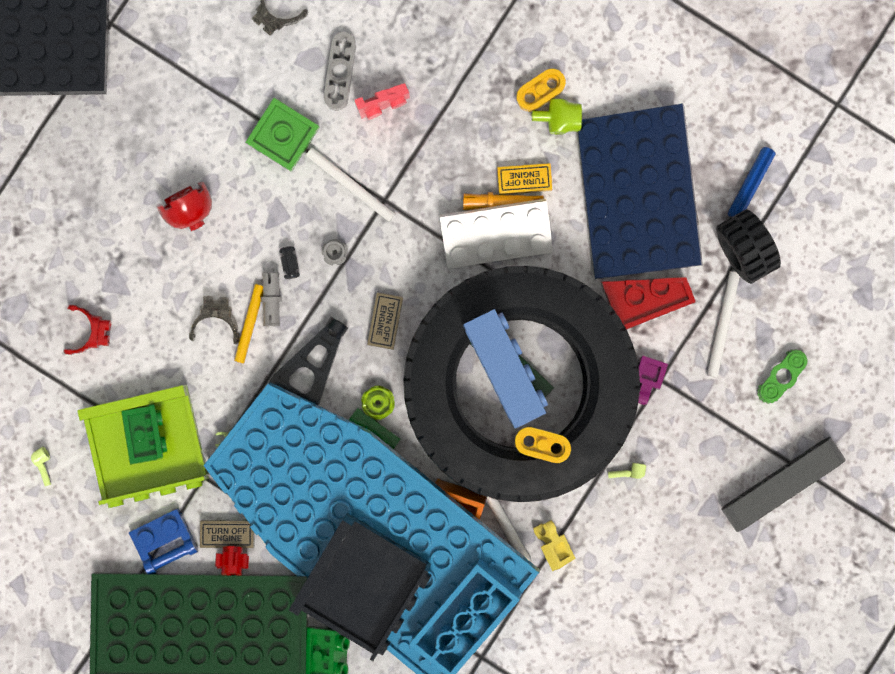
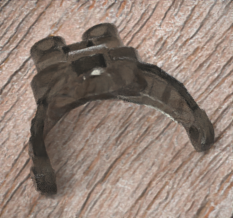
M261 0V3L256 8L257 13L251 20L258 26L260 24L264 25L263 31L271 36L276 29L280 31L284 26L296 24L306 18L309 12L307 9H304L296 17L290 19L277 18L267 10L266 0Z
M204 296L199 315L191 327L189 339L191 341L195 340L196 325L199 321L215 317L224 320L230 325L234 335V344L237 345L240 340L238 324L232 315L229 298L220 297L218 300H214L212 296Z

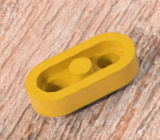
M548 69L521 86L516 96L518 106L524 111L532 112V110L539 109L551 99L560 95L566 84L563 73L557 69ZM554 80L557 86L549 88L547 81ZM531 94L535 100L532 103H528L524 97Z
M524 427L515 436L516 448L527 456L553 463H561L569 457L571 452L569 441L559 434L533 427ZM528 435L534 438V443L531 446H526L523 442L524 438ZM554 443L561 445V451L557 454L551 451V446Z

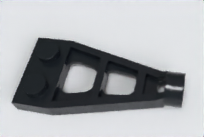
M330 317L325 327L273 375L269 383L271 382L319 405L341 339L348 330V327L335 318ZM329 329L336 332L338 335L331 336L329 333ZM317 345H322L328 350L326 360L320 368L307 361V356ZM301 367L308 368L315 376L311 391L308 393H302L289 383L290 376Z

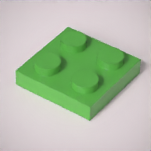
M273 98L245 143L292 172L320 127L276 98Z

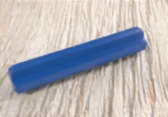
M769 147L761 149L728 211L729 217H733L747 209L776 155L774 150Z

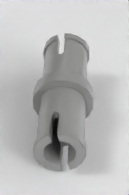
M279 272L262 273L263 297H261V302H263L264 307L263 326H280L279 302H282V296H279Z

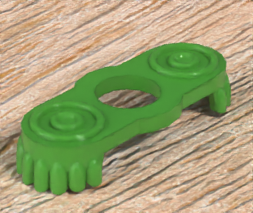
M791 349L786 352L787 356L780 364L772 368L770 376L766 381L758 385L757 396H759L762 402L769 404L778 401L787 389L795 385L797 377L807 365L808 360L805 353L798 349ZM780 369H787L791 373V379L787 384H781L776 379V374Z

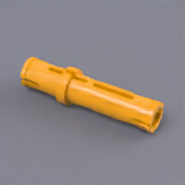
M487 192V194L464 193L463 211L544 199V195L493 194V192Z

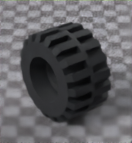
M745 209L717 225V237L724 254L737 274L746 282L752 284L781 267L780 254L771 234L763 222L750 210Z

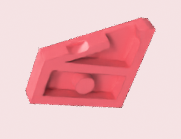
M404 83L376 92L374 97L365 101L362 97L354 101L361 119L367 117L370 120L380 116L383 109L390 106L392 109H396L407 103L406 99L410 98V94Z

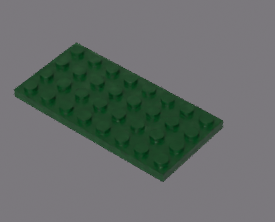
M94 572L91 574L90 674H306L308 614L301 610L297 616L290 612L289 609L306 582L307 576Z

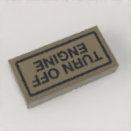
M383 293L376 294L367 345L394 350L403 297Z
M201 520L200 548H223L224 546L254 548L255 533L250 528L251 524L248 520Z

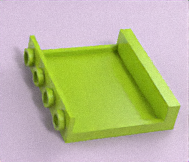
M187 385L77 410L79 420H84L102 498V500L98 501L99 505L107 503L108 508L124 505L123 499L133 497L134 502L150 499L149 493L160 491V495L163 496L177 492L176 487L186 485L187 490L203 486L202 481L209 479L207 470L204 467V455ZM150 404H154L155 410H161L163 426H158L160 437L165 436L167 452L163 453L162 460L130 465L121 411L148 407Z

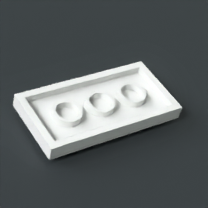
M546 199L439 215L448 269L553 253Z

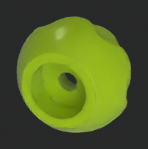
M383 386L371 387L364 392L361 399L364 413L376 420L384 419L390 415L395 407L392 392ZM377 400L381 401L380 405H376Z

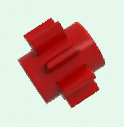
M224 546L222 554L216 553L215 567L221 569V575L241 576L242 569H248L249 556L248 554H243L242 547Z

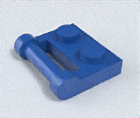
M179 508L129 532L147 574H155L158 572L157 569L187 554L193 555L198 552V547ZM182 537L183 545L155 559L152 558L151 551Z

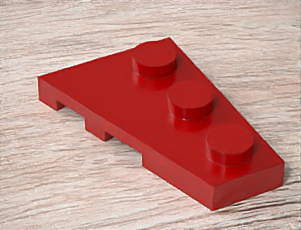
M686 277L600 282L609 305L617 313L626 329L696 302Z

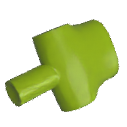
M551 99L549 111L532 110V121L548 122L549 133L553 135L578 132L581 130L582 104L568 102L565 99Z

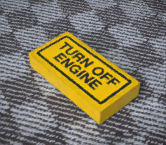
M551 163L497 167L499 195L553 190Z

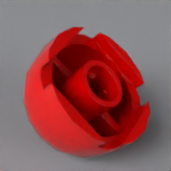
M204 182L197 183L198 189L193 190L189 186L164 199L165 206L160 203L157 204L156 208L168 225L177 229L189 227L190 231L205 225L203 219L210 214L212 198Z

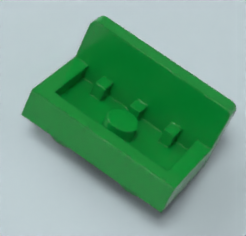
M150 404L148 407L121 411L130 465L162 460L163 453L167 452L165 436L160 437L158 426H163L161 410H155L154 404Z

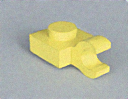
M552 520L533 528L536 537L545 542L541 549L552 571L558 570L576 559L565 535L558 536Z

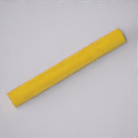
M254 285L234 358L235 362L243 364L245 362L261 304V297L263 296L262 285Z

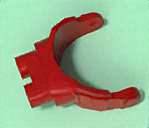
M69 305L68 310H78L87 316L91 323V335L82 348L77 350L66 349L63 350L64 354H80L90 348H99L100 345L109 346L110 336L106 334L107 331L111 330V320H103L101 316L93 315L84 308H80L77 305Z

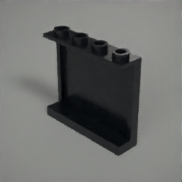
M347 513L289 611L298 616L302 610L371 652L370 660L374 661L377 654L383 656L391 641L387 639L390 633L394 632L396 634L403 624L404 619L401 618V615L405 609L410 612L418 599L414 595L418 588L424 589L432 576L428 573L431 563Z

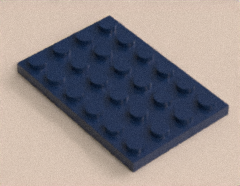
M684 104L582 119L581 130L578 131L595 279L703 266Z

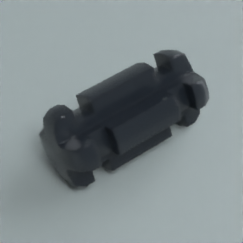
M292 246L283 247L279 250V253L283 254L280 258L283 272L286 271L285 279H295L300 276V273L296 271L299 267L296 254L293 255L295 248Z

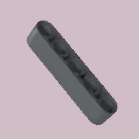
M825 438L728 502L721 510L735 531H742L843 464L846 459L832 438Z

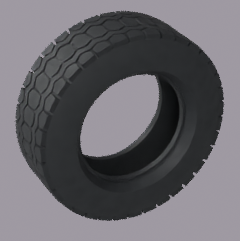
M507 266L484 271L462 281L445 293L422 319L412 338L406 357L403 378L404 401L408 418L418 442L428 457L443 473L459 485L486 497L511 502H534L559 497L581 487L597 476L613 460L630 433L636 416L640 393V376L636 352L626 327L613 308L598 293L581 281L558 271L534 266ZM495 309L497 314L503 313L506 321L525 320L545 325L561 335L571 346L580 363L583 390L579 407L573 419L559 433L571 445L570 455L565 461L553 463L524 455L516 447L497 444L478 433L467 421L460 408L456 393V375L459 362L464 351L471 343L463 328V324ZM559 443L552 444V453L557 454L561 451Z

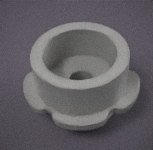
M332 239L329 243L323 245L322 255H324V261L327 264L340 265L345 262L348 248L344 243H340L338 239ZM333 250H337L336 255L332 254Z

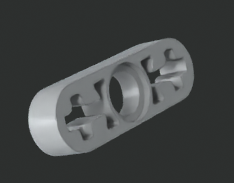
M347 32L336 34L332 39L324 101L330 109L335 111L345 108L349 100L356 43L354 37ZM343 39H347L348 44L351 45V47L345 49L344 55L345 58H350L349 61L342 58L334 59V56L340 57L341 49L337 46V43H342ZM339 64L346 66L348 69L347 75L341 79L334 77L332 74L333 68ZM331 82L339 85L346 84L345 88L340 86L339 94L344 98L343 100H338L337 104H333L332 99L329 98L330 95L335 94L336 88L335 85H330Z

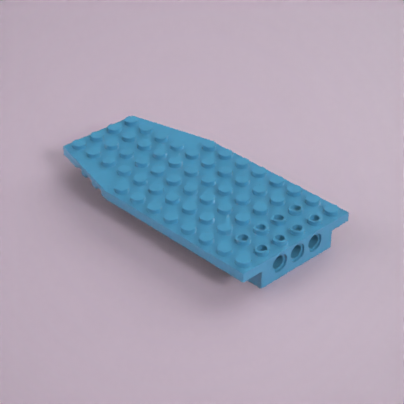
M271 382L266 385L204 464V467L221 490L227 493L235 503L234 507L240 514L242 513L251 524L250 528L264 541L269 553L297 576L309 577L347 513L431 563L428 573L432 576L424 589L418 588L414 594L418 599L410 612L405 609L401 615L404 622L396 634L391 632L387 638L391 641L387 650L416 674H457L519 602L523 591L540 573L538 567L372 431Z

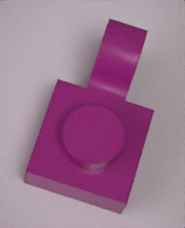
M642 355L638 364L641 384L638 403L647 405L652 388L660 390L668 364Z

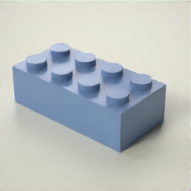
M494 309L463 324V328L513 428L516 429L546 414L544 407L548 406V403L541 390L535 391L531 381L535 380V377L528 364L522 365L518 357L522 354V351L515 338L509 339L505 330L510 327L503 313L497 314Z

